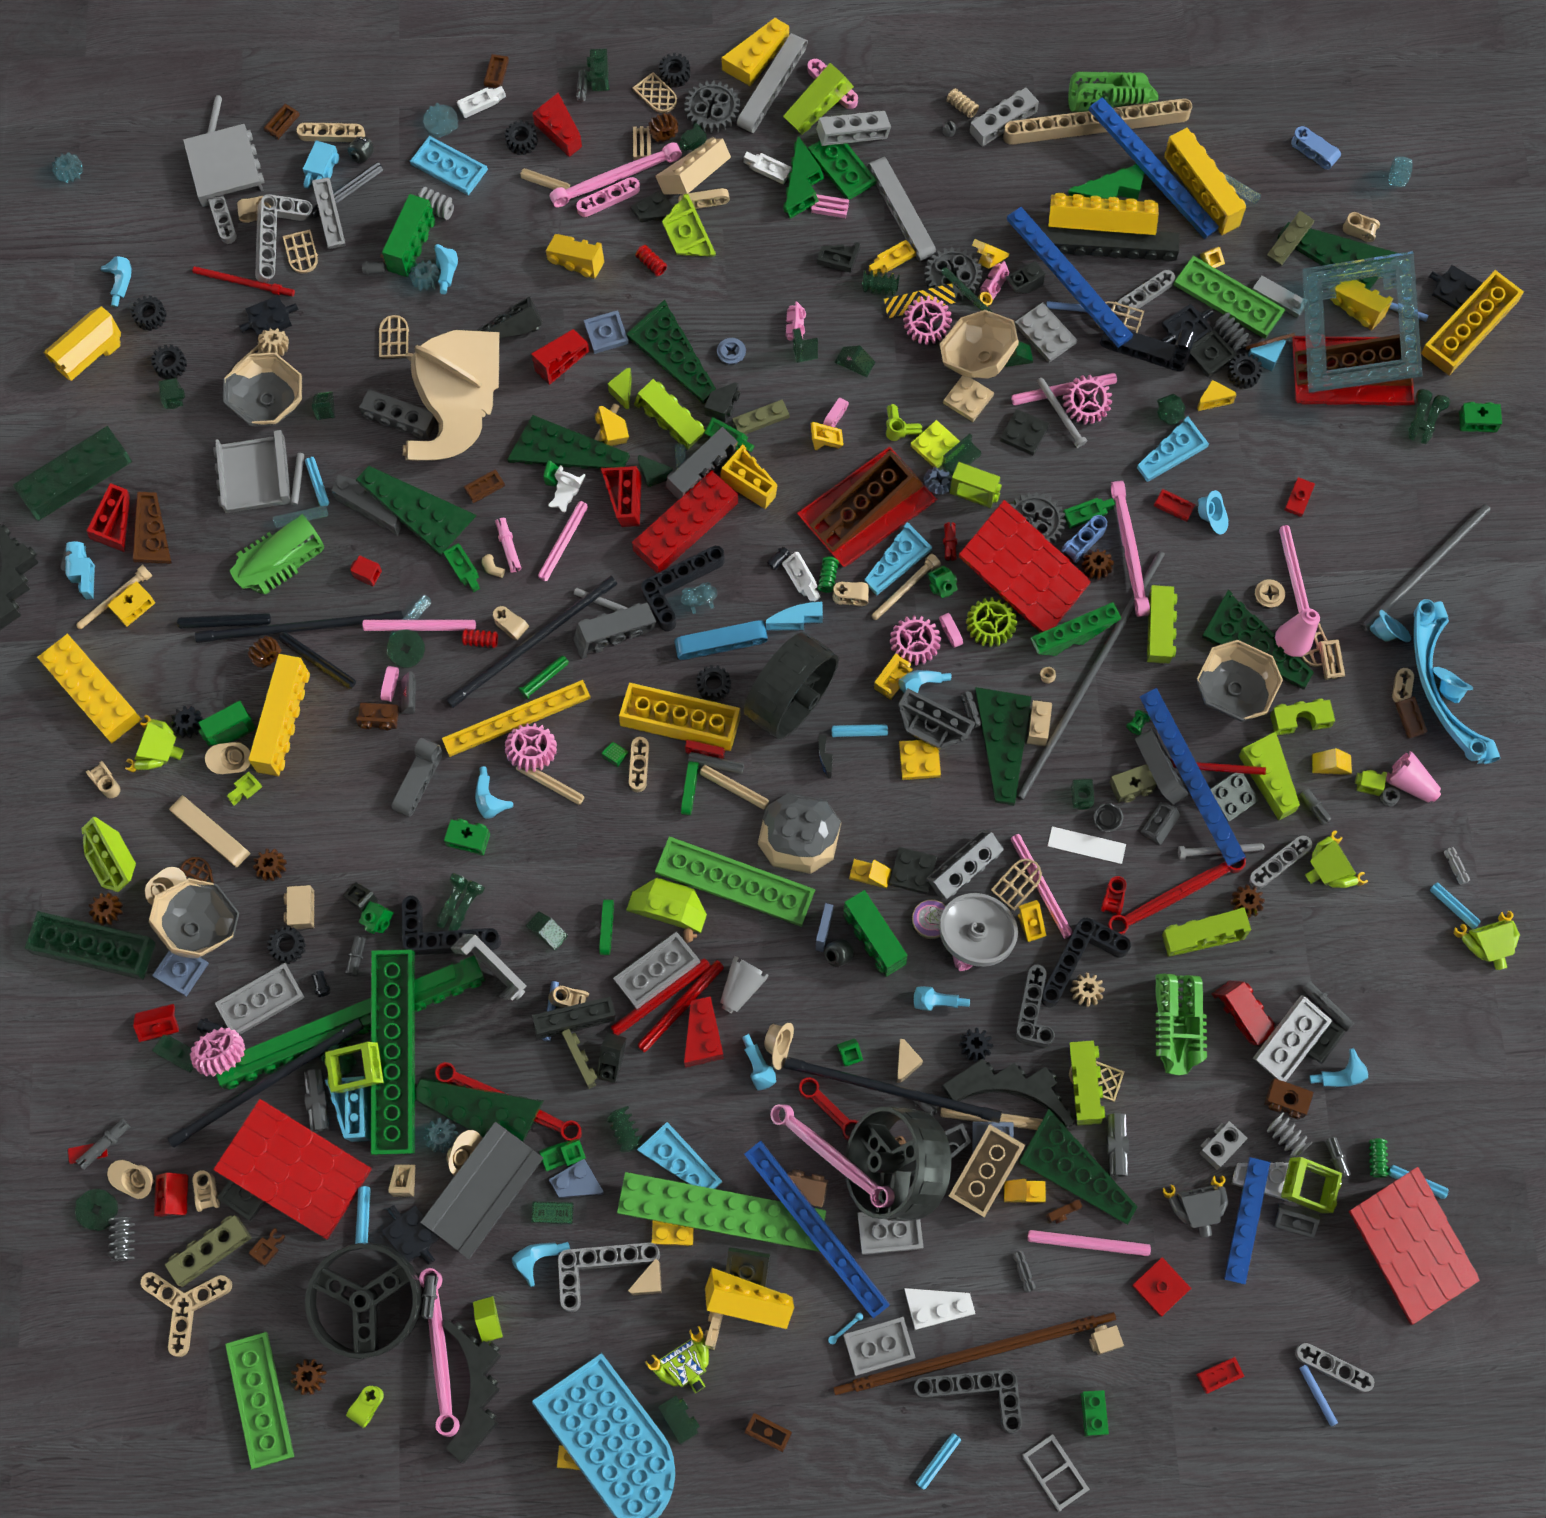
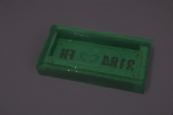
M533 1201L531 1222L573 1224L574 1203Z

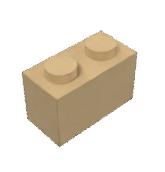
M1033 700L1027 744L1046 746L1052 703Z
M311 885L287 887V893H284V904L287 905V912H284V923L295 929L314 928L313 888Z

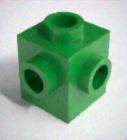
M944 565L928 573L931 582L929 586L933 594L943 598L951 596L953 592L958 590L956 585L958 581L955 574Z
M369 901L366 909L361 914L359 923L365 926L364 930L375 934V932L384 933L389 926L394 912L378 903Z

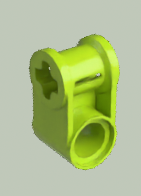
M377 1386L365 1387L357 1400L349 1408L346 1417L362 1428H365L384 1398L382 1389ZM369 1392H375V1400L370 1399Z

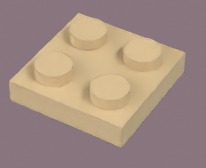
M962 375L944 399L943 404L974 422L991 400L994 392L972 378Z

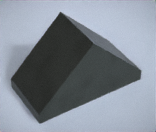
M357 882L343 895L346 900L361 912L366 909L369 901L378 902V899L371 890Z

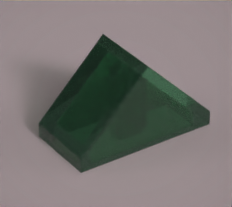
M860 345L843 347L835 360L836 364L865 377H868L875 365V361Z
M333 392L314 395L312 409L317 420L335 418Z
M638 456V465L647 488L667 481V476L673 471L671 467L644 456Z
M539 911L526 925L529 930L555 951L568 937L552 918Z

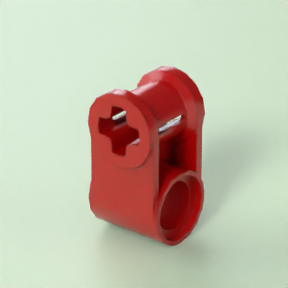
M1115 876L1110 879L1103 898L1101 912L1109 911L1121 915L1126 891V881L1124 878ZM1118 883L1121 886V890H1114L1112 884Z

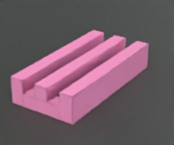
M817 195L819 202L812 206L811 213L846 218L849 206L848 199Z

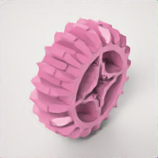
M927 296L926 301L923 300V297H920L919 303L917 300H913L914 306L908 305L910 311L904 312L907 316L903 318V322L907 323L904 325V329H909L907 335H912L913 341L918 338L919 344L923 340H925V345L929 344L928 340H932V343L935 344V338L941 341V335L946 336V330L951 329L949 324L952 323V319L948 318L951 316V312L947 311L948 306H943L942 300L937 303V297H934L933 301H930V296ZM927 308L935 309L939 314L937 312L930 313ZM922 309V316L913 321L915 314ZM925 314L930 320V327L925 321ZM943 319L941 326L936 331H933V325ZM915 327L925 328L928 333L920 332Z
M1084 375L1080 377V380L1075 378L1073 380L1074 383L1070 382L1068 384L1069 388L1064 390L1067 395H1064L1062 398L1066 401L1063 406L1069 407L1066 413L1072 412L1070 418L1073 419L1076 416L1077 423L1083 419L1084 425L1087 424L1088 420L1091 424H1094L1095 420L1101 421V417H1105L1107 415L1106 411L1111 409L1108 405L1112 403V400L1107 398L1111 397L1112 393H1106L1109 386L1103 387L1105 382L1101 381L1098 383V377L1092 380L1091 375H1088L1087 380ZM1090 387L1093 388V390L1085 391L1084 389L1081 390L1080 388ZM1074 393L1077 395L1076 397L1079 400L1078 407L1075 405L1074 402ZM1097 393L1101 398V406L1098 405L1099 402L1095 398ZM1092 394L1090 401L1082 405L1085 399ZM1085 408H1089L1091 411L1094 410L1095 412L1086 413L1082 410Z
M915 615L912 617V620L906 617L905 622L900 620L898 622L899 626L895 625L893 627L894 631L890 635L892 637L890 639L891 650L896 651L895 653L908 660L910 664L911 661H915L914 664L916 666L919 661L925 664L926 659L931 661L932 655L936 656L937 650L940 649L939 642H941V637L938 636L939 630H935V624L929 625V619L924 622L922 616L919 620H916ZM924 633L930 638V644L926 643L927 640L923 638ZM900 637H903L904 641L908 643L907 648H904L901 644ZM918 637H919L918 642H917V640H916V642H913V643H912V639H913V640H914V639H918Z
M527 723L526 727L519 725L518 730L513 728L512 734H508L505 741V753L512 766L517 765L519 770L525 768L526 773L529 768H532L533 772H535L536 768L542 770L543 765L549 766L550 761L554 760L557 743L554 740V735L550 734L549 729L544 730L543 725L538 728L536 723L533 726H529ZM518 743L521 745L520 751L516 750ZM542 744H544L546 747V749L543 752L541 751Z
M221 1027L218 1031L214 1029L213 1032L207 1033L204 1037H200L199 1041L194 1042L195 1046L191 1048L192 1052L190 1053L193 1067L200 1074L205 1076L211 1074L214 1077L217 1073L222 1075L224 1071L229 1072L231 1067H236L235 1064L241 1062V1057L244 1056L245 1045L238 1032L230 1028L223 1029Z

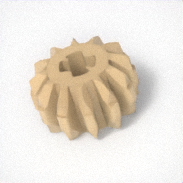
M270 328L269 331L263 330L262 334H259L258 348L262 353H277L283 356L284 352L288 350L289 339L284 331L279 332L278 328L276 330Z
M1086 973L1085 977L1078 975V981L1073 980L1072 984L1075 987H1072L1070 992L1076 993L1072 998L1073 1000L1079 998V1005H1082L1084 1001L1086 1007H1089L1091 1002L1093 1005H1097V999L1102 1000L1103 995L1101 993L1105 991V988L1099 987L1103 983L1102 980L1095 981L1097 975H1093L1090 978L1089 973ZM1085 987H1086L1087 989L1091 988V992H1090V993H1089V991L1084 992V988H1085Z

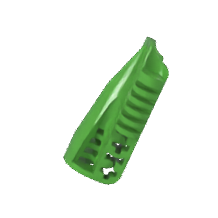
M1076 72L1070 79L1068 101L1071 112L1089 111V107L1102 97L1112 108L1128 106L1133 103L1148 104L1150 101H1158L1157 91L1150 85L1147 76L1141 72ZM1079 78H1081L1082 81L1077 84L1076 81H1079Z
M300 514L298 518L285 525L275 534L266 533L267 539L264 536L260 537L263 542L260 543L257 539L255 541L256 546L251 543L249 545L251 547L250 550L247 547L243 548L246 553L243 554L241 550L236 553L238 559L230 572L234 581L242 589L251 588L258 593L266 595L270 592L269 586L272 589L276 588L274 583L280 586V579L286 582V575L292 578V571L295 575L298 574V567L323 551L324 545L320 537L303 514Z
M1157 974L1155 975L1158 1007L1156 1017H1159V1020H1156V1024H1159V1027H1156V1031L1159 1032V1035H1156V1039H1159V1042H1156V1046H1159L1160 1049H1156V1056L1161 1057L1166 1073L1172 1075L1188 1074L1193 1066L1198 1065L1207 1058V1051H1203V1048H1207V1044H1203V1041L1207 1040V1037L1203 1036V1033H1207V1029H1203V1026H1207V1022H1203L1207 1015L1203 1014L1202 979L1200 976Z

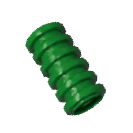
M828 556L822 559L823 563L821 564V574L819 575L820 579L817 587L825 593L832 592L834 589L836 570L839 564L836 558Z
M1381 1138L1369 1140V1144H1371L1369 1150H1371L1369 1162L1372 1163L1370 1166L1372 1170L1370 1176L1387 1177L1389 1175L1386 1172L1388 1166H1386V1163H1388L1386 1159L1388 1157V1153H1386L1388 1147L1385 1145L1387 1140Z

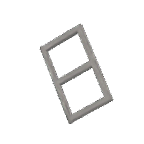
M1053 1434L1028 1452L1022 1454L1023 1459L1058 1512L1090 1490ZM1052 1440L1066 1463L1042 1479L1028 1456ZM1069 1466L1083 1489L1059 1505L1045 1482Z

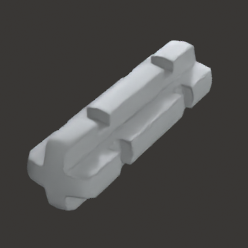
M1455 848L1446 849L1444 854L1450 860L1448 862L1454 875H1457L1458 883L1460 885L1468 883L1470 878L1464 872L1466 870L1459 856H1456Z

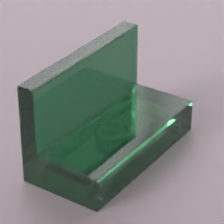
M800 328L793 329V350L797 363L818 358V338L803 340Z
M968 434L943 455L942 466L952 476L958 462L969 466L981 456L982 452L972 443L971 434Z

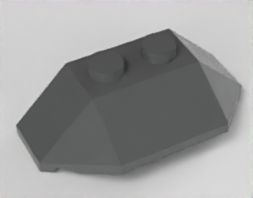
M907 688L898 704L906 732L938 749L967 740L975 726V722Z

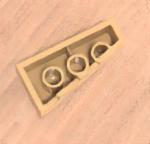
M713 137L657 174L656 178L664 195L688 194L730 159L731 156L723 138L715 139Z

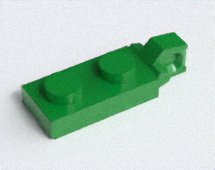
M712 417L704 434L712 437L723 427L738 441L736 451L742 444L746 447V450L753 451L755 446L747 442L748 437L744 433Z
M1095 498L1063 510L1069 529L1088 523L1096 515H1107L1108 511L1114 509L1115 502L1113 498L1105 501Z
M458 543L443 551L445 558L464 586L469 584L473 592L479 590L480 587L476 581L479 578L477 570L461 545Z

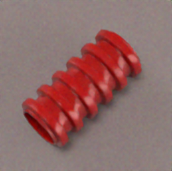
M647 245L641 246L636 251V258L643 262L655 276H660L666 271L667 264L663 263V260L652 252Z
M464 629L462 643L465 646L467 644L469 646L474 644L476 647L480 645L481 647L486 646L489 648L492 646V648H496L498 633L496 631L491 633V631L486 632L485 630L480 632V630L474 631L471 629L468 631V629Z

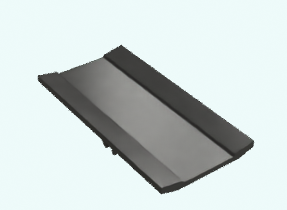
M495 1122L420 1223L445 1240L466 1258L470 1259L544 1158Z

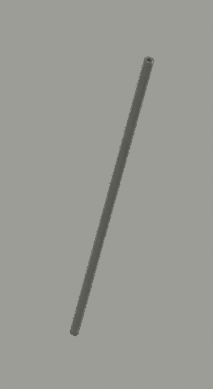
M1158 551L1143 577L1144 590L1165 555L1162 551ZM1134 594L1121 615L1122 619L1117 622L1018 793L1017 797L1024 800L1132 613L1135 607Z

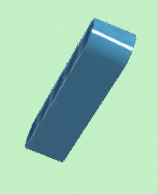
M753 621L680 636L674 640L678 659L686 660L763 644L768 641L764 621Z

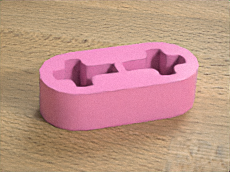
M839 398L826 416L823 425L835 427L845 413L849 402Z
M946 613L940 616L941 626L953 648L962 645L963 639L951 615Z
M388 666L381 689V700L391 702L393 700L399 676L398 667Z

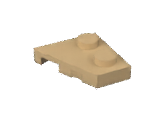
M711 1311L708 1322H711L709 1330L705 1331L704 1339L706 1341L705 1346L708 1349L715 1350L723 1314Z

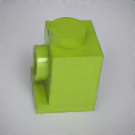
M1373 770L1357 773L1355 778V784H1358L1357 791L1380 796L1385 788L1387 772H1383L1381 775Z

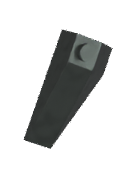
M529 296L510 307L511 311L508 314L498 315L493 324L487 323L476 331L499 332V338L525 334L530 331L535 332L540 329L542 319Z

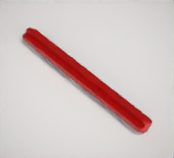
M705 958L702 959L701 963L640 1008H635L612 1025V1032L619 1036L703 974L710 967L709 962Z
M716 960L637 1045L641 1051L646 1052L687 1009L691 1001L695 1000L724 969L721 962Z

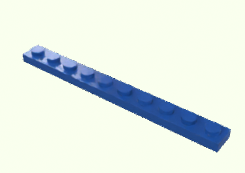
M1103 97L1089 107L1090 113L1204 239L1219 228L1217 223Z
M1020 207L1009 214L1007 221L1113 343L1120 347L1132 339L1133 334L1026 211Z
M1155 688L1140 696L1227 865L1230 866L1246 858L1158 689Z
M759 1141L744 1155L871 1317L874 1319L889 1307L888 1301L762 1141Z

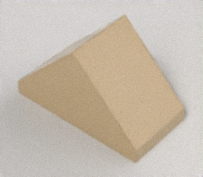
M900 1039L897 1083L904 1081L923 1063V1060L904 1039Z
M395 1165L389 1186V1193L393 1197H414L415 1165Z
M657 1259L650 1264L628 1290L632 1295L662 1293L660 1262Z

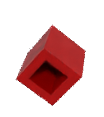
M360 555L357 560L353 561L350 568L355 579L373 587L382 573L378 563Z

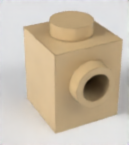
M1106 1325L1095 1328V1333L1091 1334L1092 1339H1089L1093 1352L1096 1351L1098 1355L1124 1346L1117 1325L1107 1328Z

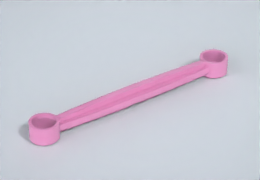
M669 143L661 152L625 164L566 190L562 187L557 188L550 193L549 197L555 207H562L571 198L607 186L664 161L669 163L675 162L680 159L682 152L677 143Z
M1124 481L1111 482V495L1113 500H1115L1125 560L1135 597V613L1137 617L1149 616L1150 606L1148 598L1145 597L1136 541L1125 499Z
M778 1104L772 1108L770 1116L773 1123L786 1125L832 1166L869 1193L871 1202L875 1207L885 1208L893 1204L895 1195L890 1187L878 1186L844 1155L796 1119L794 1111L789 1105ZM781 1108L785 1110L786 1114L783 1121L779 1118ZM881 1190H884L886 1193V1201L884 1204H881V1202L879 1201V1193Z
M427 1268L419 1276V1281L423 1288L425 1276L435 1273L438 1277L436 1289L438 1298L434 1302L433 1317L428 1319L435 1384L440 1409V1416L436 1420V1430L445 1437H451L458 1432L460 1425L458 1419L452 1415L447 1350L438 1289L442 1285V1276L435 1269ZM449 1417L452 1418L454 1421L453 1429L450 1432H442L441 1424L443 1420Z

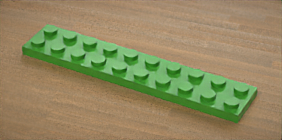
M625 1172L617 1214L819 1252L813 1241L780 1201ZM814 1208L822 1219L825 1220L826 1210Z

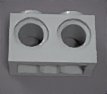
M1230 1121L1226 1125L1221 1123L1214 1131L1217 1135L1212 1140L1208 1137L1200 1145L1203 1149L1199 1154L1216 1170L1248 1139ZM1224 1133H1230L1233 1136V1141H1226ZM1210 1148H1218L1220 1155H1212L1210 1152Z

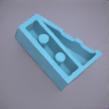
M364 1076L342 1078V1084L366 1078ZM371 1086L343 1093H333L330 1091L331 1100L335 1106L344 1139L351 1142L370 1141Z

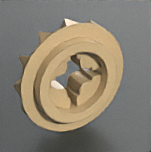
M1268 579L1261 581L1257 585L1254 595L1257 602L1262 604L1263 607L1266 606L1271 609L1276 606L1278 607L1284 601L1285 590L1279 582ZM1268 589L1271 592V594H1274L1271 600L1268 597V595H1265Z

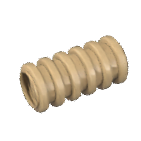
M958 89L951 90L947 96V102L955 106L956 109H959L960 112H963L964 115H967L968 118H972L977 113L979 105L971 101L970 98H967L966 95H962V92H958Z

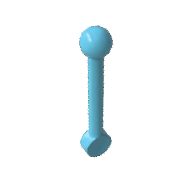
M857 1313L855 1318L835 1336H830L828 1339L829 1343L835 1344L844 1332L857 1321L863 1319V1314Z

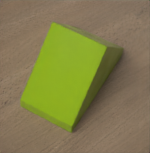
M626 368L608 383L609 393L625 409H629L631 368Z
M494 1297L474 1301L475 1322L482 1342L502 1338L503 1335Z

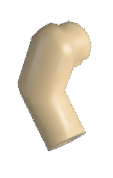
M485 555L482 558V565L486 573L503 578L505 569L495 566L492 555Z

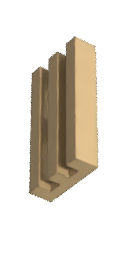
M640 126L638 129L633 127L634 160L650 156L651 135L649 133V126L647 128ZM638 133H640V155H637ZM644 133H647V155H644Z
M1339 639L1320 641L1318 644L1325 680L1345 677ZM1332 644H1333V646H1334L1335 657H1336V662H1337V667H1338V673H1336V669H1335L1334 655H1333V653H1332V647H1331Z

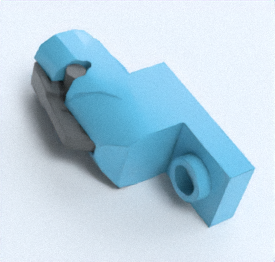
M68 542L64 548L61 570L65 572L71 583H79V592L82 593L86 600L94 599L95 565L90 558H87L84 543Z

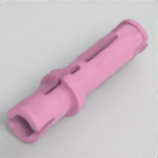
M499 518L501 522L498 519L495 521L499 533L498 539L502 542L510 572L514 573L517 572L516 568L520 571L522 567L506 518Z

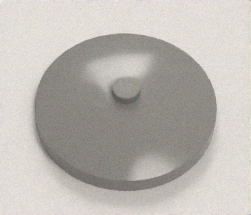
M968 893L956 897L945 907L939 921V934L944 946L955 958L969 965L984 967L998 964L1010 955L1017 941L1018 927L1013 914L1002 902L989 895Z

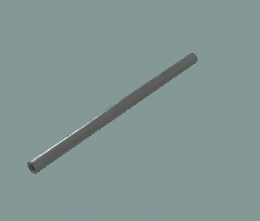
M1484 504L1361 624V628L1364 631H1369L1371 625L1380 616L1379 611L1383 610L1387 613L1491 511L1490 507Z

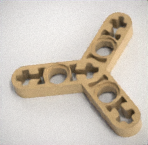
M148 1272L142 1277V1288L173 1309L168 1343L170 1354L176 1357H183L187 1354L190 1346L194 1311L228 1294L232 1289V1281L228 1277L217 1276L186 1293L153 1272ZM154 1278V1282L160 1285L159 1289L151 1285L147 1287L149 1285L147 1280ZM220 1280L223 1282H227V1284L224 1285L225 1289L222 1290L218 1288L214 1290L216 1295L213 1296V1291L209 1286L211 1285L213 1288L219 1286ZM166 1288H171L173 1291V1295L169 1299H164L162 1296V1292ZM202 1289L208 1291V1297L204 1301L198 1299V1293ZM184 1299L185 1302L189 1303L188 1307L184 1308V1314H188V1317L177 1316L178 1313L182 1314L183 1308L179 1307V1304L183 1303ZM180 1320H184L187 1323L186 1329L182 1332L176 1329V1324ZM175 1334L185 1335V1339L180 1338V1344L184 1345V1347L179 1350V1353L174 1349V1345L179 1343V1338H175Z

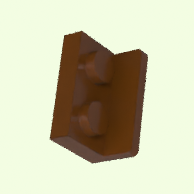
M360 703L359 717H356V722L362 729H372V727L386 731L391 730V728L397 729L399 706L393 704Z

